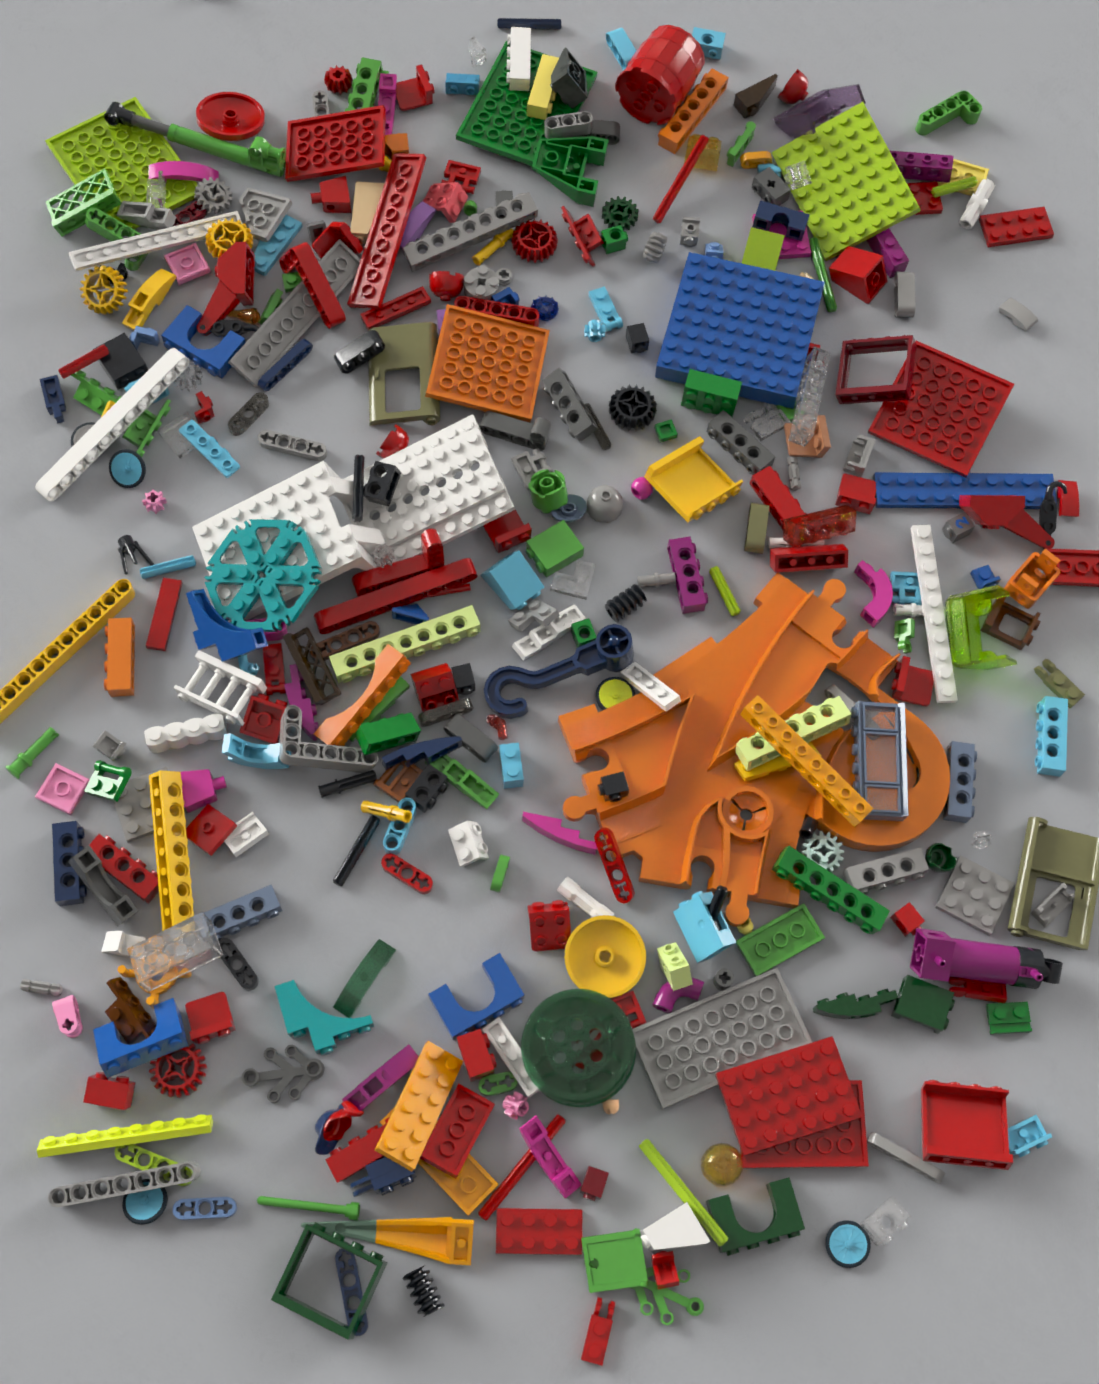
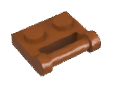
M401 762L386 770L379 780H375L373 785L397 802H400V800L405 798V793L423 770L414 764L406 767L404 762ZM399 765L404 766L392 783L387 786L385 783Z

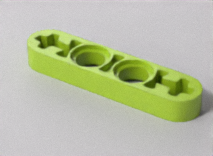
M134 1144L117 1146L114 1151L118 1160L141 1170L157 1168L162 1162H167L169 1165L177 1164L175 1161ZM129 1146L128 1151L136 1154L133 1163L131 1162L133 1159L131 1156L125 1155L122 1158L123 1154L120 1152L122 1148L125 1149ZM143 1154L150 1156V1162L146 1166L139 1164V1158ZM186 1166V1175L190 1178L193 1171ZM169 1171L168 1173L163 1174L165 1180H171L169 1178L171 1176V1173ZM191 1182L177 1185L185 1187L191 1184Z

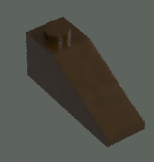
M777 74L735 94L733 106L744 119L754 116L760 110L776 86Z

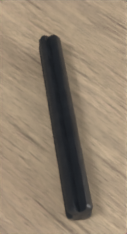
M358 454L355 455L352 512V520L354 522H361L363 520L365 457Z

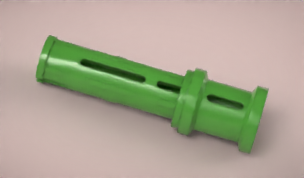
M49 727L24 753H19L18 757L10 765H6V770L16 779H19L20 774L27 767L32 766V761L59 734Z

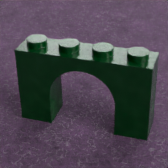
M790 1177L766 1184L773 1207V1218L770 1225L762 1232H750L740 1226L736 1220L729 1194L706 1201L709 1214L728 1236V1241L719 1247L720 1253L726 1252L727 1256L739 1253L738 1248L746 1246L747 1250L760 1247L759 1242L767 1240L768 1244L780 1241L779 1236L787 1234L789 1239L801 1235L800 1231L804 1230L805 1226Z

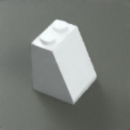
M687 1202L640 1231L642 1246L645 1250L649 1249L650 1252L702 1246L710 1242Z

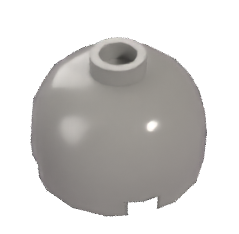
M603 485L591 491L587 499V512L592 519L597 522L607 521L606 523H610L621 515L623 501L618 490L612 486Z

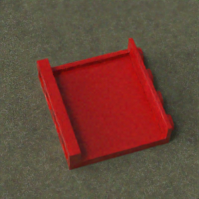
M937 1080L925 1081L921 1088L923 1161L1009 1170L1013 1164V1154H1009L1006 1097L1009 1094V1090L998 1086L987 1088L981 1087L978 1084L968 1086L960 1085L958 1082L940 1083Z

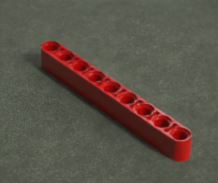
M464 558L320 610L313 617L319 633L328 634L389 612L394 607L405 606L475 580L478 575L471 558Z

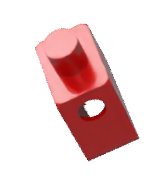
M346 176L322 181L319 183L321 192L310 193L312 204L322 203L325 213H351Z

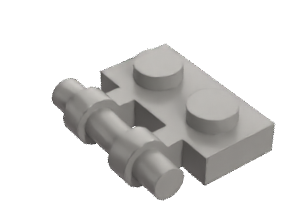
M539 448L533 450L534 456L532 457L527 451L511 458V462L526 490H529L528 485L532 475L545 469L553 472L551 466H548L545 461L544 453H541ZM535 464H539L541 469L538 470Z

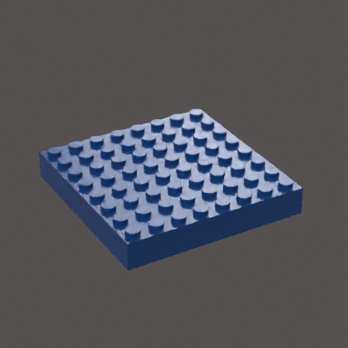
M689 252L657 361L655 378L686 384L689 369L741 381L742 384L738 397L794 409L825 282Z

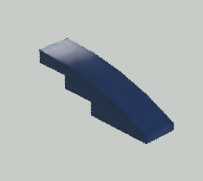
M460 736L437 738L400 748L383 756L382 765L385 770L401 762H404L406 767H409L422 759H425L426 763L430 764L462 747V738Z

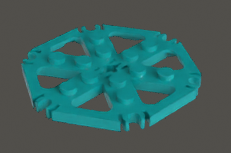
M249 519L251 524L244 521L245 528L243 530L238 525L235 526V529L232 528L207 563L209 566L206 569L212 572V574L204 577L209 581L205 582L215 610L226 621L231 620V624L244 629L263 628L264 632H277L275 630L276 627L281 631V623L284 621L287 626H291V622L294 624L319 589L318 584L321 581L314 579V576L322 574L317 569H322L307 532L300 526L294 531L297 524L293 521ZM259 528H279L280 534L265 554L256 533ZM233 542H238L247 565L222 564L221 558ZM298 543H301L308 562L304 566L283 565ZM261 572L265 573V578L260 576ZM219 584L243 585L228 606L222 605L216 590ZM279 586L303 587L304 591L293 607L287 608ZM261 597L268 615L267 620L264 622H246L244 620Z

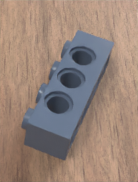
M951 741L947 746L946 755L950 770V788L943 810V820L967 823L971 817L973 818L975 807L972 806V799H974L976 793L973 781L976 779L974 763L977 760V751H975V744ZM958 761H962L966 767L960 766ZM957 779H961L965 785H960ZM956 797L961 798L964 804L959 803Z
M271 884L195 916L204 941L206 943H215L221 940V937L224 935H234L240 932L243 927H253L259 924L262 919H272L278 916L282 908ZM260 903L264 905L261 911H254L255 905ZM244 912L245 914L242 919H235L236 913ZM218 920H225L223 927L217 928L215 926Z

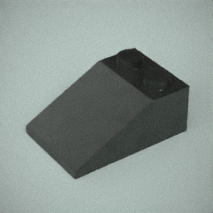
M564 48L552 72L550 85L555 93H559L562 102L565 105L568 104L572 109L588 98L586 71L570 51Z

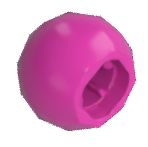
M638 477L631 484L632 494L640 500L649 498L653 493L654 487L644 477Z

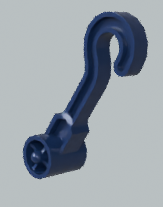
M607 625L599 631L595 641L576 648L573 656L543 669L530 671L516 666L500 667L492 672L485 682L484 695L486 703L493 713L502 718H517L528 712V705L523 698H516L514 700L502 698L500 695L501 690L507 684L513 683L525 688L540 689L580 673L589 676L603 669L620 672L633 662L634 650L631 633L622 625Z

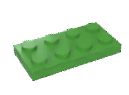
M803 903L736 940L735 944L756 977L825 939V936Z

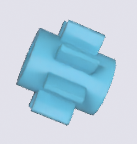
M590 320L588 325H585L584 337H588L591 342L600 341L602 337H605V325H601L599 320Z

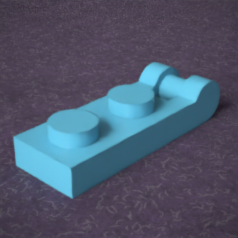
M605 286L589 291L588 296L602 325H605V332L612 331L616 327L617 329L622 328L623 321L619 317Z

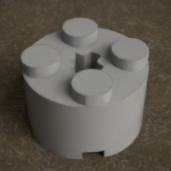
M480 265L470 270L464 277L465 296L492 301V296L499 293V278L493 270L485 265Z

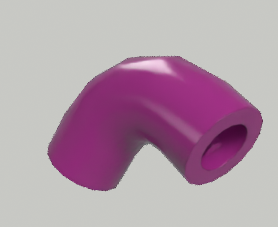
M692 978L693 985L675 991L667 982L661 986L652 1006L662 1012L671 1013L676 1000L680 997H688L698 1001L704 981Z

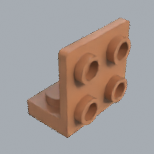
M818 415L812 424L785 423L784 431L789 456L822 458L831 448L825 415Z

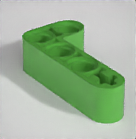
M960 91L920 114L915 131L919 135H927L958 116L967 124H976L981 114L982 106L968 91Z
M90 208L86 212V226L111 242L124 239L122 236L132 237L141 234L97 208ZM148 253L130 257L136 259L137 261L135 262L130 261V258H126L124 261L125 267L130 271L138 270Z

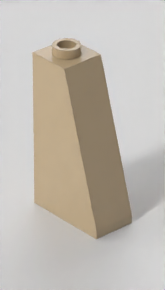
M356 181L351 232L359 239L360 245L366 244L385 183Z

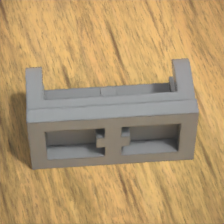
M858 435L857 439L853 441L843 471L862 477L876 439Z
M1064 882L1031 912L1045 928L1075 897L1074 893L1068 894L1066 892L1068 886Z

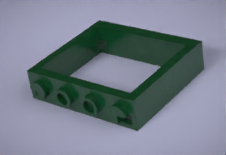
M317 1222L314 1225L306 1224L271 1300L347 1340L353 1339L388 1262L382 1260L384 1256L375 1251H372L371 1254L364 1251L365 1246L353 1241L350 1244L344 1241L345 1236L335 1231L333 1234L326 1232L327 1227ZM314 1234L377 1266L350 1326L287 1294Z

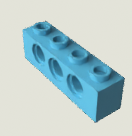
M1045 696L1038 702L1036 709L1037 713H1039V719L1036 723L1038 737L1035 748L1038 749V755L1035 758V767H1037V774L1060 777L1066 771L1068 699ZM1048 715L1052 716L1054 721L1050 720ZM1047 733L1052 734L1054 739L1050 738ZM1047 751H1050L1053 757L1049 756Z

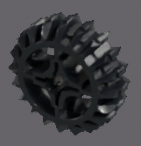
M629 384L627 389L622 386L621 390H616L615 394H612L609 401V414H611V420H615L616 425L621 424V429L627 427L628 431L631 428L637 431L638 427L643 430L645 425L649 426L651 421L654 420L657 412V403L654 401V395L650 396V390L644 391V386L639 389L637 384L634 388Z

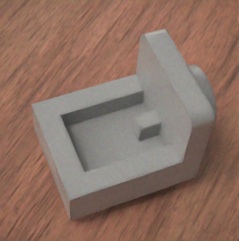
M104 730L92 747L110 760H114L116 757L119 759L126 751L124 746L127 743L121 742Z

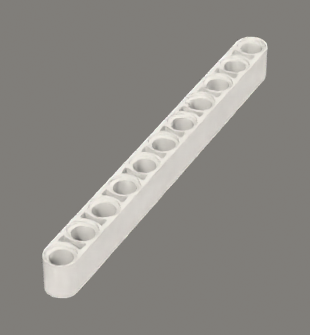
M176 348L168 350L36 483V491L48 501L56 500L188 367L189 358Z

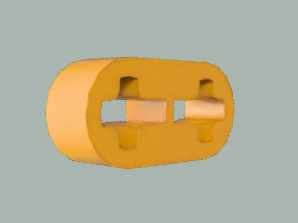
M768 151L744 153L740 156L741 167L753 169L757 168L760 164L772 163L771 153Z

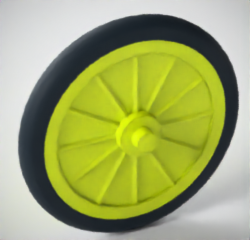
M609 677L598 685L595 698L598 706L605 710L636 694L633 686L626 679Z

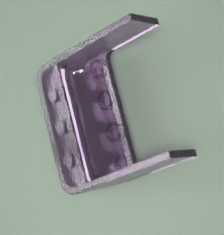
M859 84L830 88L815 93L773 119L775 124L788 136L797 138L801 135L816 133L815 124L829 120V116L841 113V109L855 106L861 102L866 104Z

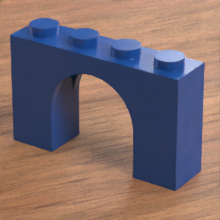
M186 305L161 335L163 344L168 350L176 348L189 360L193 361L197 367H203L211 375L222 379L232 367L228 362L246 343V340L230 330L222 341L211 349L203 350L192 346L190 342L197 332V324L202 317V313Z
M500 953L482 963V968L495 991L494 999L487 1008L475 1012L463 1009L455 1000L447 984L428 994L430 1001L453 1040L458 1036L469 1033L468 1031L473 1028L478 1030L487 1024L486 1021L492 1017L494 1019L501 1017L505 1014L504 1010L509 1007L514 1009L523 1003L522 1000L525 995Z
M174 998L154 1005L157 1019L156 1029L147 1039L140 1043L132 1045L123 1044L114 1022L93 1029L99 1064L107 1078L189 1046L180 1010Z

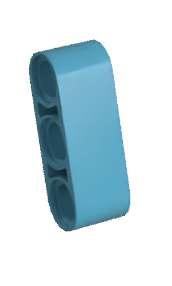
M619 28L607 32L606 41L624 71L635 54L636 49L624 29Z
M403 798L398 803L399 809H403L405 806L413 808L411 810L412 819L409 823L398 820L390 822L383 839L384 850L387 854L398 855L402 850L417 812L416 804L411 798ZM399 823L405 825L402 830L395 829V826ZM391 841H395L398 843V845L395 848H389L387 846L388 843Z

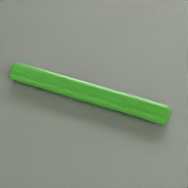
M816 237L810 238L811 255L818 279L825 282L822 293L827 311L835 312L837 304L818 239Z

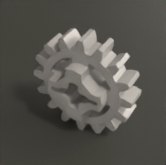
M209 177V181L203 178L202 182H198L195 188L194 199L197 200V205H203L202 210L207 208L208 213H211L212 210H214L215 214L218 213V210L223 213L225 209H229L233 199L231 198L233 193L229 191L230 186L225 187V181L220 183L219 178H216L215 181H213L212 177Z

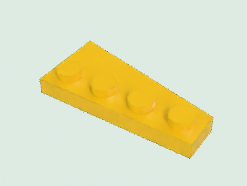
M809 742L808 744H809L820 756H822V755L818 752V750L815 748V746H814L811 742ZM782 756L749 771L745 769L740 760L734 763V768L745 782L769 775L770 772L786 770L787 767L792 766Z

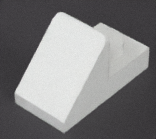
M110 931L106 933L102 952L141 959L144 955L147 938L128 935L123 931Z

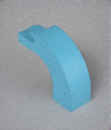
M231 733L224 734L222 753L227 755L228 760L231 762L261 769H285L290 766L282 763L279 758L280 743L269 745L255 744L244 741Z

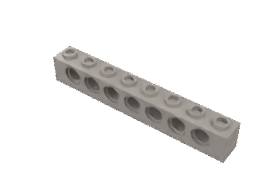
M529 192L525 194L520 193L512 200H504L498 206L488 207L478 215L473 214L464 221H457L448 228L439 229L435 234H428L419 241L407 243L403 247L404 256L412 272L417 271L514 228L522 222L525 223L538 217V209ZM520 208L521 211L515 212L513 209ZM504 215L505 218L499 219L497 216ZM483 222L490 223L488 226L482 225ZM469 228L474 230L472 233L466 232ZM456 235L458 239L452 240L450 237ZM437 242H440V243H442L443 245L440 246V247H437V246H435L434 244L437 243ZM421 249L427 250L424 254L419 253Z

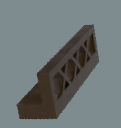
M306 627L295 634L287 633L282 636L314 702L323 705L341 695L310 629ZM304 634L308 637L306 647L301 646L297 639ZM309 650L314 651L317 655L315 663H311L307 659ZM317 667L323 668L325 671L323 680L317 679L315 675ZM326 683L332 685L335 691L327 697L324 693Z

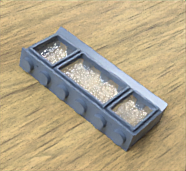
M858 700L854 707L851 708V718H854V725L851 728V736L854 737L852 755L855 756V762L852 764V774H855V781L852 788L874 808L864 819L904 821L909 816L905 702L895 704L862 702Z

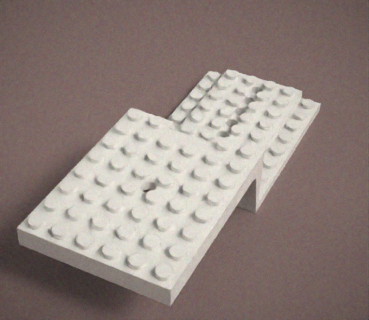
M472 414L379 461L395 465L402 472L390 506L396 504V509L393 512L388 511L390 506L369 502L363 497V520L361 522H354L352 520L354 474L341 479L322 461L192 528L207 567L211 557L232 528L235 529L236 525L243 530L245 528L244 521L251 524L249 519L293 521L297 524L294 531L300 526L309 536L322 569L317 568L322 574L315 575L314 579H318L321 581L320 584L352 568H360L367 571L422 554L421 534L427 529H436L442 544L445 545L516 509L494 464L476 418ZM475 463H479V468L475 471H472L471 466ZM374 464L364 468V486L369 480L370 469ZM457 472H463L460 479H454ZM446 480L445 486L438 487L439 481ZM424 488H429V493L425 496H422V490ZM335 495L344 504L351 524L344 527L340 526L330 501L331 496ZM408 496H413L412 502L405 504V499ZM379 512L380 517L377 520H372L373 514ZM259 528L256 533L265 554L280 534L279 528ZM233 542L221 558L222 564L247 565L238 542ZM298 543L283 565L304 566L308 562L301 543ZM260 573L261 577H266L265 573ZM219 584L216 590L222 605L228 606L243 585ZM279 586L284 601L304 591L303 587ZM261 597L244 620H249L266 611Z

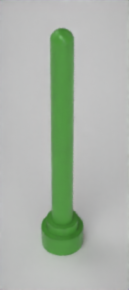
M259 1196L257 1198L259 1205L344 1214L345 1217H349V1220L358 1221L360 1214V1203L351 1202V1204L344 1206Z

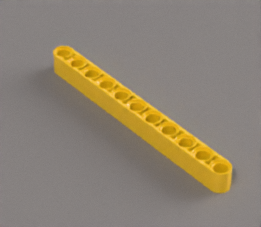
M120 579L113 584L0 690V724L108 623V619L114 618L133 600L135 591L129 580ZM115 601L114 604L107 605L109 602ZM101 614L100 617L94 618L95 615ZM87 627L85 631L79 632L80 629ZM68 641H73L71 644L65 645ZM54 654H58L56 658H51ZM40 667H44L42 671L37 672ZM30 680L27 685H23L25 681ZM11 694H15L12 699H8Z

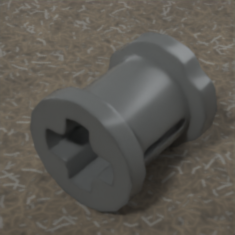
M721 969L714 976L713 984L718 990H725L733 983L734 975L728 969ZM721 976H725V980H727L725 984L722 983Z

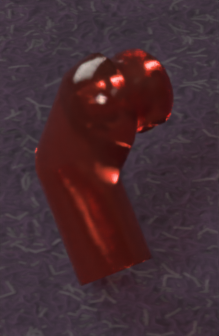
M495 714L488 715L486 722L498 731V739H507L506 721Z

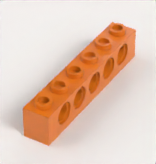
M713 68L708 74L705 73L701 83L696 84L693 93L686 97L684 104L677 108L674 117L667 122L665 128H661L659 131L658 145L676 154L727 89L729 77Z

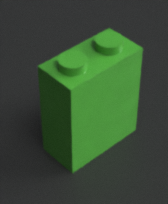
M562 520L526 541L525 552L530 559L533 558L537 570L547 578L581 558L584 554V547L566 522Z

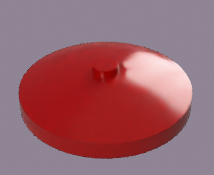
M219 92L209 95L200 101L196 108V120L201 130L211 137L225 141H240L249 139L262 130L265 123V113L260 103L250 96L237 92Z

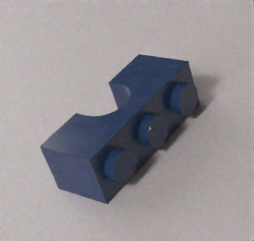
M760 201L752 227L769 231L771 225L780 223L787 229L785 237L802 241L810 214L771 204L770 202Z

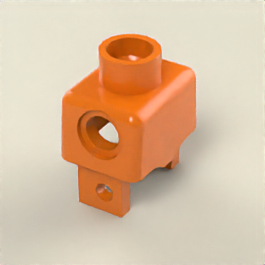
M1044 549L1041 554L1033 552L1009 579L1004 587V592L1026 609H1030L1060 574V569L1056 567L1060 559L1047 549Z

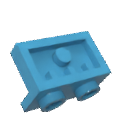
M447 73L445 81L446 94L477 95L479 92L480 75Z

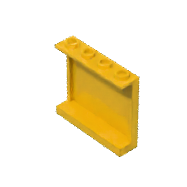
M700 436L651 464L644 476L687 523L693 519L698 520L703 513L712 511L717 504H723L730 496H736L740 492V486L743 483L742 479L734 483L701 449L704 440Z

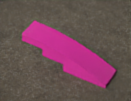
M523 812L522 821L538 833L569 848L593 855L596 854V843L579 839L580 831L561 827L562 819Z

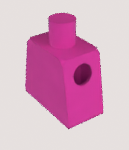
M209 769L181 772L184 807L187 813L216 802L218 800L216 790L227 788L224 776L213 779Z

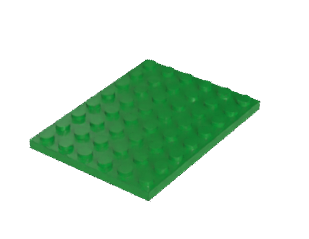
M506 41L456 134V140L532 166L539 139H547L545 137V120L527 116V103L542 54L544 53L531 49L529 91L510 90V83H506L507 72H510V70H507V59L510 60V57H507V47H510V45H507ZM583 67L586 71L588 96L598 72ZM557 92L555 101L551 102L553 103L551 114L548 113L547 118L580 112L585 100L571 109L568 104L565 105L562 102L561 96Z

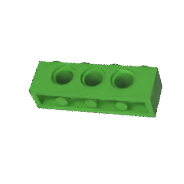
M361 58V62L357 64L356 68L357 76L353 79L352 83L353 91L348 97L349 106L345 111L356 110L358 107H374L379 88L380 73H383L380 60Z

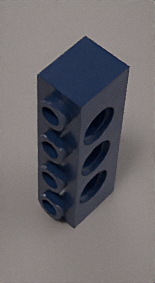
M77 821L53 823L55 902L59 906L83 904L84 897L87 896L86 885H83L82 879L72 866L66 867V863L77 853L85 849L82 846V839L85 837L84 828ZM74 840L72 846L65 847L68 841ZM70 879H75V883L68 887L67 882Z

